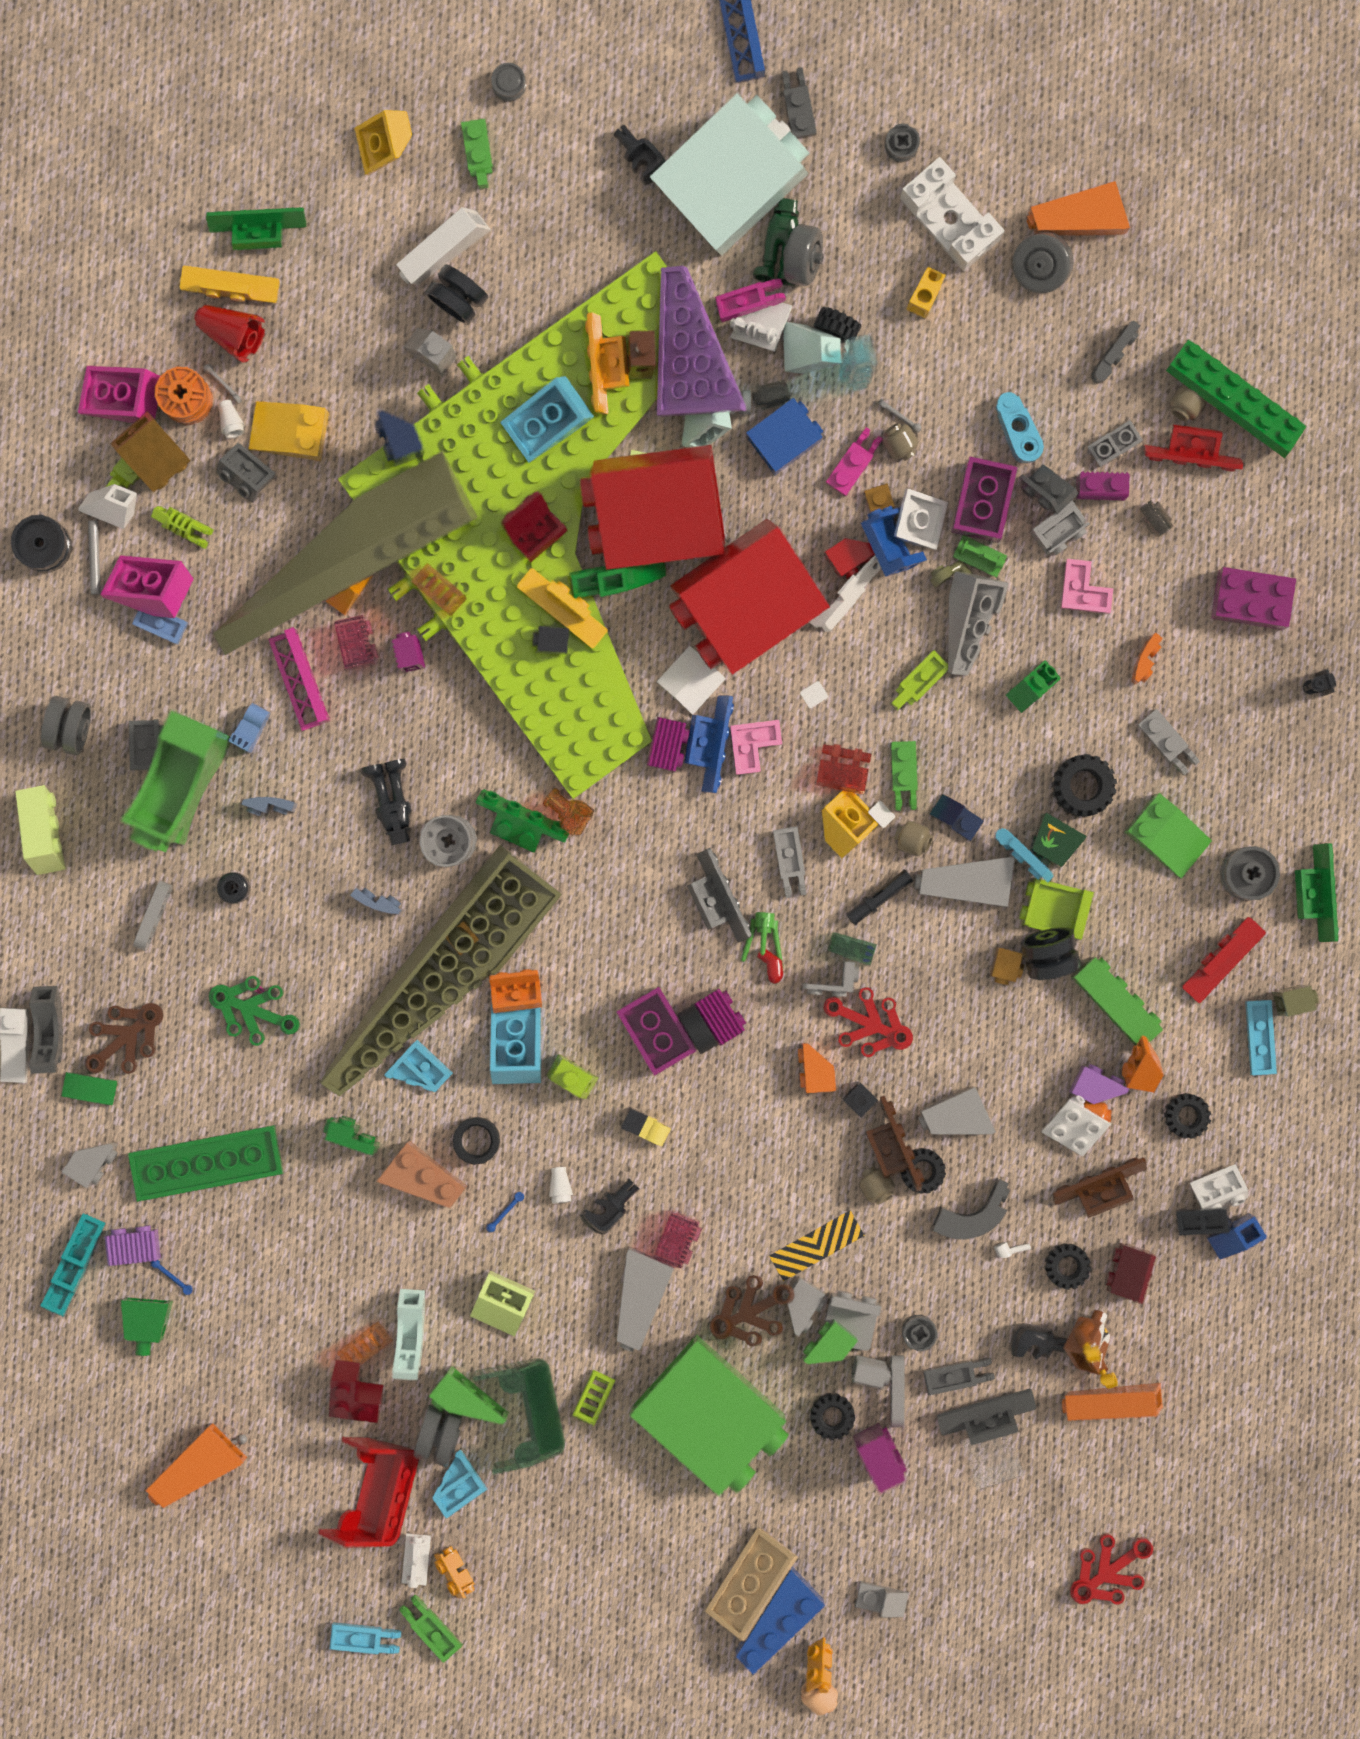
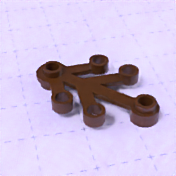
M147 1003L141 1009H127L118 1005L111 1006L108 1009V1016L112 1020H119L122 1017L138 1019L131 1026L107 1025L99 1021L90 1024L89 1032L93 1036H101L103 1034L120 1035L99 1054H91L86 1058L85 1067L90 1073L102 1072L106 1067V1060L125 1044V1060L121 1064V1069L126 1074L135 1072L137 1070V1062L135 1061L137 1034L143 1028H145V1041L140 1047V1054L148 1058L156 1053L154 1045L155 1027L162 1022L164 1013L162 1008L155 1003ZM114 1008L120 1011V1015L117 1018L112 1015ZM148 1011L154 1012V1019L149 1020L146 1014ZM96 1024L101 1027V1032L98 1034L93 1031V1027ZM146 1045L152 1048V1052L150 1055H147L144 1052V1047ZM96 1059L98 1061L97 1068L91 1067V1060ZM128 1061L133 1064L131 1071L125 1068V1064Z
M751 1275L746 1280L747 1288L739 1312L732 1316L734 1303L741 1299L742 1290L737 1286H730L726 1289V1299L720 1315H716L710 1323V1331L715 1338L727 1339L733 1336L745 1341L749 1346L760 1345L762 1336L759 1332H746L735 1327L742 1322L763 1329L771 1336H777L782 1333L783 1326L781 1322L768 1321L755 1315L777 1304H790L794 1299L793 1288L789 1285H778L774 1288L771 1296L752 1305L756 1291L763 1286V1280L760 1276ZM754 1278L758 1282L756 1287L752 1286V1280ZM733 1289H735L737 1292L735 1298L731 1296V1291ZM784 1290L788 1291L787 1299H784L782 1296ZM722 1322H724L726 1325V1329L724 1331H721L720 1324ZM774 1323L777 1325L775 1333L771 1329ZM753 1334L757 1338L755 1343L751 1342V1336Z

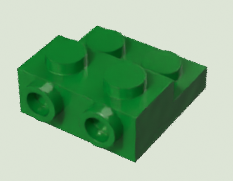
M344 1115L339 1118L331 1117L327 1119L323 1133L327 1134L325 1140L371 1156L377 1153L380 1142L375 1141V1136L367 1133L357 1135L360 1125L355 1124V1119Z

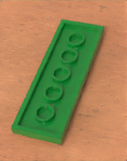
M1189 339L1166 369V372L1196 392L1200 397L1284 459L1291 452L1307 427L1298 418L1292 416L1281 408L1279 404L1262 394L1259 389L1254 388L1238 374L1231 371L1218 359L1212 357Z
M275 1125L128 1153L137 1202L284 1174Z

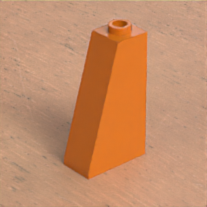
M1116 181L1032 206L1028 212L1029 215L1026 216L1028 228L1034 230V233L1051 232L1059 236L1123 235L1130 229Z
M1161 1383L1119 1386L1110 1389L1099 1388L1069 1391L1065 1395V1399H1062L1063 1414H1067L1068 1421L1157 1417L1163 1408Z
M212 1423L146 1490L149 1494L148 1498L153 1504L164 1508L239 1467L247 1459V1456Z

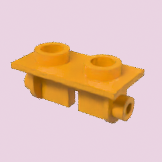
M449 1546L443 1550L444 1555L440 1553L434 1554L436 1559L434 1564L441 1575H445L448 1581L446 1586L453 1597L456 1596L457 1598L464 1599L466 1597L463 1592L465 1591L466 1594L475 1590L473 1586L475 1583L467 1569H463L458 1573L456 1569L464 1565L457 1550Z
M824 1637L808 1646L806 1692L817 1688L820 1693L826 1694L831 1689V1672L824 1668L828 1670L832 1668L833 1650L829 1644H825Z

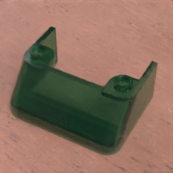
M534 1358L476 1370L473 1375V1381L498 1377L500 1387L506 1393L522 1392L531 1435L530 1441L522 1442L517 1446L514 1459L494 1463L492 1468L493 1475L528 1468L556 1457L563 1452L565 1437L551 1369L546 1360Z

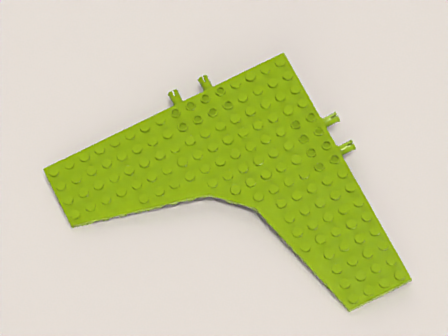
M656 251L485 374H481L470 359V356L465 357L464 362L461 360L457 367L460 368L470 383L446 402H441L430 384L426 385L424 390L418 391L417 395L420 396L430 410L428 415L414 424L424 449L423 457L394 466L393 461H387L383 446L338 478L340 484L354 501L359 496L439 452H444L478 518L398 561L397 564L405 573V577L390 588H387V590L396 602L412 589L418 591L434 613L432 619L417 628L418 633L421 635L429 629L428 632L422 635L425 642L441 629L449 633L572 800L651 743L652 740L608 632L593 649L569 631L568 652L566 655L536 653L537 647H532L533 632H538L539 626L566 627L521 592L517 585L526 573L533 568L550 583L552 580L556 584L558 581L562 582L570 589L569 594L572 596L569 572L582 570L575 554L583 505L580 478L591 477L594 460L607 459L657 400L661 268L667 266ZM587 313H595L601 316L602 338L626 337L627 331L655 332L656 366L652 379H629V387L608 389V414L604 415L595 412L591 404L593 385L589 379L591 360L587 354V346L589 345V335L585 329ZM566 376L594 417L576 432L529 463L500 422L552 380ZM539 491L550 511L566 526L568 531L530 563L511 543L501 525V521L509 511L517 508L528 495ZM593 595L581 597L589 605L588 610L591 611L589 615L605 627Z

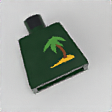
M1044 813L1029 851L1038 855L1037 859L1047 868L1051 864L1060 868L1068 861L1087 836L1050 814Z

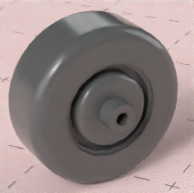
M798 224L792 230L787 246L783 250L784 277L788 283L809 286L814 281L819 266L824 259V254L822 253L823 235L818 227Z
M1051 232L1035 233L1024 239L1016 248L1012 260L1013 272L1020 285L1028 291L1039 294L1049 293L1061 287L1069 279L1074 265L1073 253L1068 243L1059 235Z

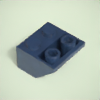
M383 410L378 411L377 419L374 420V426L378 437H384L383 450L387 461H393L394 466H398L423 457L424 449L415 425Z

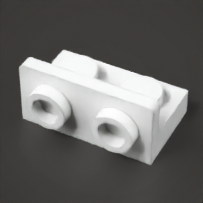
M1236 1164L1190 1183L1200 1209L1223 1208L1230 1205L1235 1207L1243 1204L1248 1198V1188Z

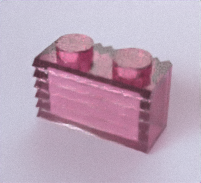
M363 615L334 621L345 670L350 671L376 665L375 658H379L376 644H371L369 635L373 634L371 621L366 620Z
M672 1210L655 1251L654 1258L680 1269L683 1263L688 1265L693 1253L692 1250H689L692 1241H698L702 1228L698 1227L700 1221Z

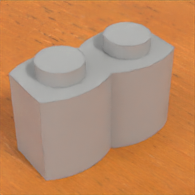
M855 1355L851 1371L852 1383L881 1390L884 1385L888 1386L891 1371L885 1365V1361Z

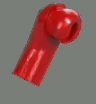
M765 948V954L761 955L759 952L757 958L767 964L768 980L773 984L779 983L783 978L782 960Z

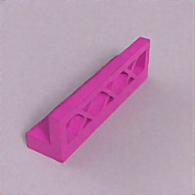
M292 627L284 630L285 633L268 640L301 730L305 731L327 723L330 719L298 632ZM284 639L288 640L291 648L288 656L278 651L276 642ZM280 656L286 658L284 664H283V662H282ZM289 660L297 664L299 673L296 679L288 676L285 669ZM289 679L295 681L292 687ZM298 683L306 688L308 695L305 702L297 699L294 695ZM297 702L303 704L301 710H300V708H299ZM306 706L314 710L317 718L316 721L305 724L302 716Z

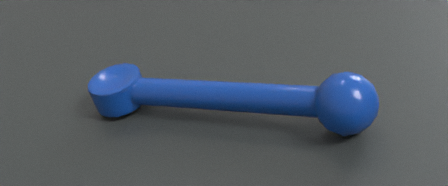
M517 1192L514 1200L492 1223L487 1224L486 1230L490 1233L494 1232L496 1225L517 1202L523 1201L524 1194Z
M159 1260L150 1262L152 1268L159 1269L179 1285L185 1295L192 1293L193 1287L185 1285L160 1265Z

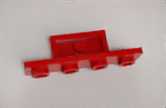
M1173 424L1168 448L1144 445L1143 449L1148 459L1158 462L1168 459L1179 465H1186L1187 462L1197 463V466L1202 468L1219 466L1222 470L1230 472L1236 469L1242 470L1244 465L1239 457L1218 455L1223 435L1222 431Z
M1247 917L1230 936L1226 934L1218 942L1217 945L1219 947L1213 953L1209 952L1201 960L1200 963L1202 965L1182 985V989L1197 1003H1201L1263 938L1266 931L1251 917Z

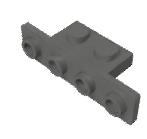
M711 848L698 853L697 857L706 877L687 885L707 929H712L728 921L738 943L752 937L749 923L744 919L740 911L739 902L729 888V881L719 867L717 856L712 852Z
M1026 1389L938 1414L937 1420L941 1435L943 1436L966 1429L972 1446L1018 1433L1019 1430L1014 1416L1035 1410L1036 1404L1032 1389Z

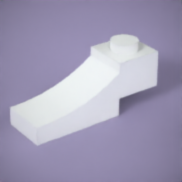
M0 1008V1082L27 1083L30 1033H28L29 1009Z

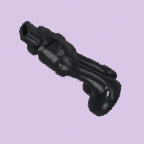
M405 758L385 762L393 801H390L383 765L375 764L360 768L361 774L364 777L370 778L374 783L379 807L376 808L377 819L381 821L386 831L385 834L389 835L391 846L410 842L408 830H411L409 826L412 810L410 802L405 801L401 785V772L407 765Z

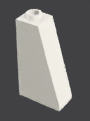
M462 207L396 264L401 270L399 275L407 284L419 285L490 232L491 229L477 211Z

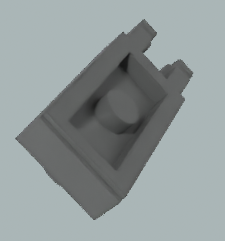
M802 67L796 68V77L799 82V87L796 88L790 87L788 71H781L784 85L783 94L790 129L797 139L817 135L808 86L805 84Z
M1135 321L1125 325L1093 369L1092 374H1090L1093 382L1099 384L1108 379L1107 377L1112 373L1111 365L1114 364L1116 366L1124 356L1122 350L1127 344L1131 346L1139 336L1136 331L1141 325Z
M991 1358L974 1361L967 1360L923 1370L928 1396L977 1386L978 1383L994 1380V1373L988 1372L975 1376L973 1369L989 1366L992 1364Z

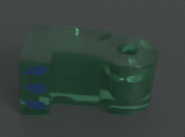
M833 932L827 951L866 965H871L877 944Z

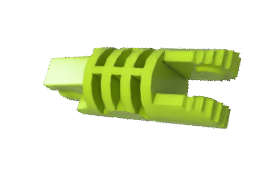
M157 506L151 514L152 518L162 523L161 527L201 548H207V540L195 535L194 532L197 530L203 534L212 535L213 528L192 519L172 507L166 509Z

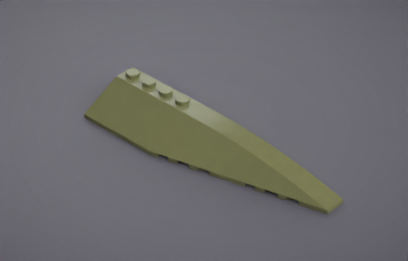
M439 452L359 496L213 633L224 655L476 520L478 516L444 452Z
M500 845L391 979L338 1053L320 1083L338 1096L345 1093L364 1078L366 1072L373 1067H378L389 1054L401 1049L403 1043L411 1037L415 1038L443 1016L445 1010L454 1003L457 1005L462 1001V997L472 989L476 990L483 984L482 981L488 978L490 974L495 975L499 972L562 894ZM463 921L478 937L479 940L475 944L465 929L457 927Z

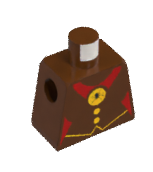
M627 331L626 349L629 379H652L656 366L655 332Z

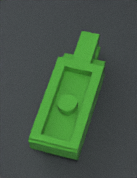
M484 118L461 122L471 177L477 176L479 189L489 188L487 174H493V164L486 120Z

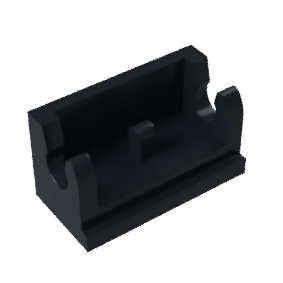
M1230 1207L1191 1210L1182 1208L1177 1210L1179 1236L1229 1233L1232 1227V1219L1229 1218Z

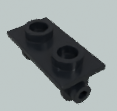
M1327 668L1315 673V678L1307 680L1303 684V691L1306 694L1312 695L1321 692L1323 697L1335 692L1336 680L1333 673H1329Z

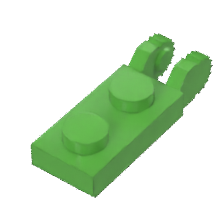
M916 741L891 742L892 791H894L895 811L901 810L902 807L901 791H910L909 807L911 810H916V791L918 790Z
M414 1595L411 1601L422 1615L416 1619L411 1610L404 1605L399 1608L400 1612L411 1624L410 1627L444 1663L463 1644L430 1608H427L426 1604L417 1595Z

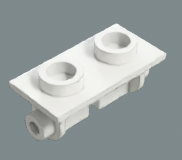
M406 1533L402 1583L408 1584V1587L417 1588L418 1585H426L431 1535Z

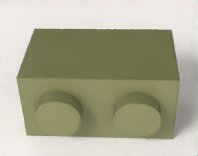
M1298 985L1272 992L1278 1016L1290 1017L1317 1010L1316 1004L1319 1003L1316 990H1312V987L1309 985Z

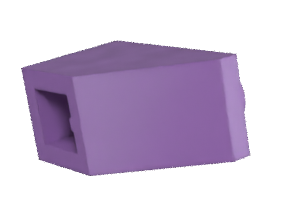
M1089 1064L1088 1068L1081 1066L1069 1092L1096 1104L1126 1094L1129 1088L1123 1086L1124 1080L1114 1075L1109 1079L1101 1075L1102 1069Z

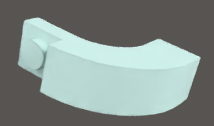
M400 1289L397 1306V1342L392 1377L393 1379L418 1380L423 1349L425 1290Z

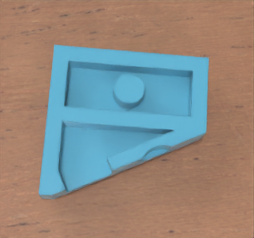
M416 1040L384 1075L390 1079L395 1078L405 1081L406 1084L418 1085L423 1087V1089L436 1092L453 1072L422 1043Z
M459 1450L456 1452L451 1466L446 1471L443 1481L432 1498L447 1519L488 1489L463 1451Z

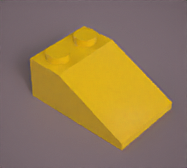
M256 401L248 449L321 461L329 412L326 408L303 404Z

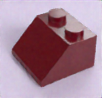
M1120 1243L1119 1248L1115 1247L1112 1254L1113 1270L1112 1272L1108 1271L1106 1275L1105 1285L1108 1286L1107 1291L1143 1304L1156 1255L1148 1250Z

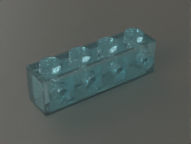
M871 335L846 340L840 368H838L841 383H846V388L853 387V391L866 389L867 384H871L877 366Z

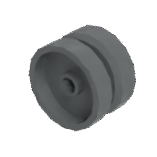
M53 696L47 706L42 724V747L55 751L62 746L64 753L79 755L86 743L91 723L90 703L75 701L71 705L68 698Z
M1257 846L1238 848L1230 852L1223 860L1220 868V880L1225 891L1232 897L1243 901L1260 900L1267 897L1275 890L1280 879V868L1275 856L1268 850ZM1248 869L1252 871L1251 878H1248L1249 874L1246 873Z
M429 1404L418 1437L414 1458L423 1461L428 1460L433 1447H435V1464L447 1467L452 1452L454 1453L461 1431L459 1427L463 1415L447 1413L444 1425H442L440 1422L443 1412Z

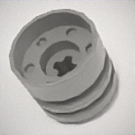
M442 815L434 817L425 824L421 831L419 843L422 853L428 861L436 866L450 867L463 864L471 858L476 849L477 836L475 829L468 820L456 815ZM452 834V839L455 840L456 843L451 844L448 847V842L445 841V837H449Z

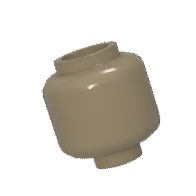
M1181 385L1169 404L1172 409L1171 413L1179 420L1186 422L1196 419L1207 401L1187 386Z
M896 423L883 433L882 443L893 459L903 458L905 461L916 454L914 449L918 446L919 441L907 424L901 425Z
M908 821L903 827H898L894 839L898 840L897 846L900 851L918 857L928 852L932 844L933 835L930 834V829L927 826Z
M873 1166L862 1173L863 1178L859 1181V1188L868 1202H876L879 1205L894 1196L895 1183L891 1177L884 1179L880 1168L875 1169Z

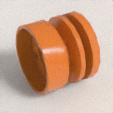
M174 367L167 370L159 377L155 386V398L158 406L171 420L181 425H193L201 422L208 416L213 406V395L209 385L196 371L188 367ZM184 389L187 393L183 394L181 399L178 394H181V390Z

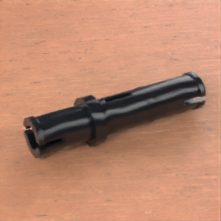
M903 869L869 897L865 896L862 898L863 901L846 913L847 917L856 926L869 914H875L878 911V907L912 883V877Z

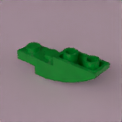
M665 562L607 570L605 565L569 572L572 596L575 599L599 594L600 597L613 595L647 585L667 576Z

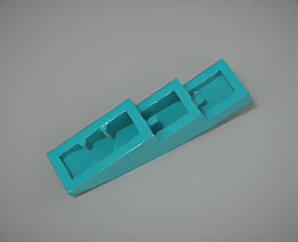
M82 1214L61 1256V1262L40 1305L41 1308L64 1318L103 1232L105 1222L87 1214Z

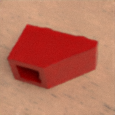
M847 538L824 553L825 558L839 579L844 576L849 579L852 575L859 572L858 567L865 562L867 564L875 555L870 543Z

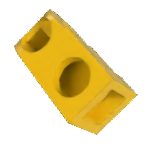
M928 266L906 310L926 319L946 275Z

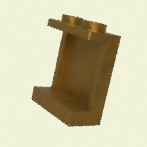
M148 411L110 443L153 493L157 489L164 488L168 484L169 479L176 473L178 474L185 470L187 464L191 461Z

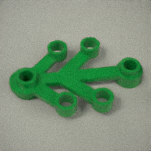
M250 976L245 982L231 988L226 985L214 986L209 993V1001L213 1007L221 1009L227 1023L226 1031L230 1036H238L242 1032V1025L236 1022L231 1007L241 1011L250 1032L249 1041L254 1046H259L265 1041V1035L259 1030L254 1016L280 1026L281 1031L285 1034H294L299 1030L300 1020L295 1015L290 1014L283 1017L258 1006L270 1000L281 999L284 994L281 986L273 985L268 991L245 1001L235 996L247 990L255 991L259 989L261 981L257 976ZM251 979H255L257 981V986L255 988H251L249 986V981ZM274 988L280 990L278 997L272 996L271 992ZM219 992L225 995V999L222 1002L217 1000ZM287 1020H291L294 1025L292 1029H287L285 1027V1022ZM233 1024L239 1028L236 1034L230 1031V1027ZM256 1033L261 1036L259 1043L253 1040V1036Z

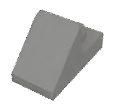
M860 1581L855 1607L879 1612L881 1617H903L909 1592Z

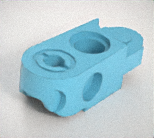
M1011 392L1003 393L997 400L995 408L1011 453L1015 460L1020 463H1032L1043 453V441L1020 397ZM1020 421L1024 426V430L1021 432L1015 431L1012 428V422ZM1030 444L1033 450L1026 451L1024 445Z

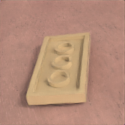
M757 1528L705 1612L738 1639L746 1641L798 1556L762 1528Z

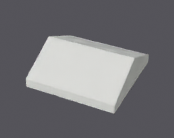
M905 489L894 537L909 544L937 550L948 502L911 489Z
M689 646L660 677L657 683L693 715L726 678L716 668L710 670L699 653Z

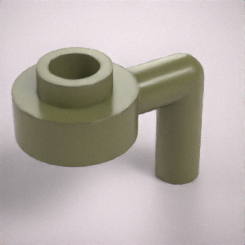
M958 560L945 568L943 565L937 567L930 573L933 577L929 581L937 588L955 574V571L971 574L972 572L964 562Z

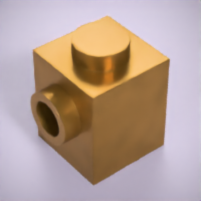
M997 947L989 976L995 977L994 982L1008 986L1010 981L1016 982L1017 978L1021 979L1024 970V964H1021L1023 953Z

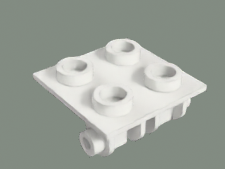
M781 303L737 317L736 319L732 318L730 328H733V332L730 338L775 352L792 305Z
M1078 1095L1067 1101L1042 1130V1133L1083 1157L1111 1126V1123L1084 1108L1085 1100Z

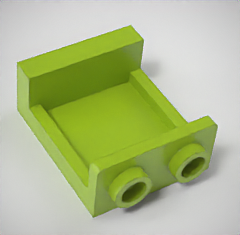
M1033 878V882L1029 881L1027 884L1025 895L1029 896L1027 905H1022L1019 919L1023 920L1022 926L1038 930L1059 927L1070 928L1074 932L1075 939L1082 940L1094 892L1050 881L1047 882L1041 878L1039 880Z

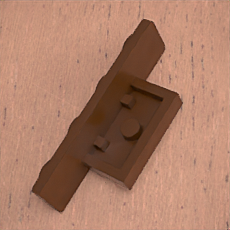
M881 1096L880 1105L888 1123L866 1131V1135L885 1179L908 1170L916 1191H921V1183L924 1182V1178L920 1168L915 1169L912 1160L915 1157L910 1145L905 1146L903 1137L906 1136L901 1123L896 1124L893 1117V1115H896L892 1101L887 1102L885 1096Z
M1144 1157L1140 1159L1132 1158L1120 1167L1106 1168L1101 1174L1094 1177L1086 1176L1080 1179L1079 1183L1072 1186H1061L1052 1194L1055 1205H1059L1079 1197L1088 1218L1134 1200V1197L1125 1178L1145 1171L1147 1169L1146 1160Z

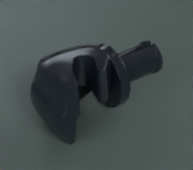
M622 125L620 127L622 131L618 128L614 133V137L626 148L627 151L624 158L627 162H632L634 174L638 172L641 165L647 166L640 179L644 186L654 182L650 176L666 160L646 138L637 140L628 130L627 126Z
M628 1178L614 1194L612 1192L609 1194L606 1191L603 1195L607 1199L595 1200L596 1204L605 1207L603 1214H595L586 1209L580 1214L581 1220L593 1232L606 1234L627 1212L624 1209V1204L640 1189Z
M1021 1323L1014 1329L1010 1350L1013 1356L1024 1357L1031 1346L1037 1345L1032 1352L1033 1358L1038 1359L1041 1356L1049 1358L1053 1351L1066 1353L1064 1346L1068 1338L1055 1337L1053 1330L1045 1326Z

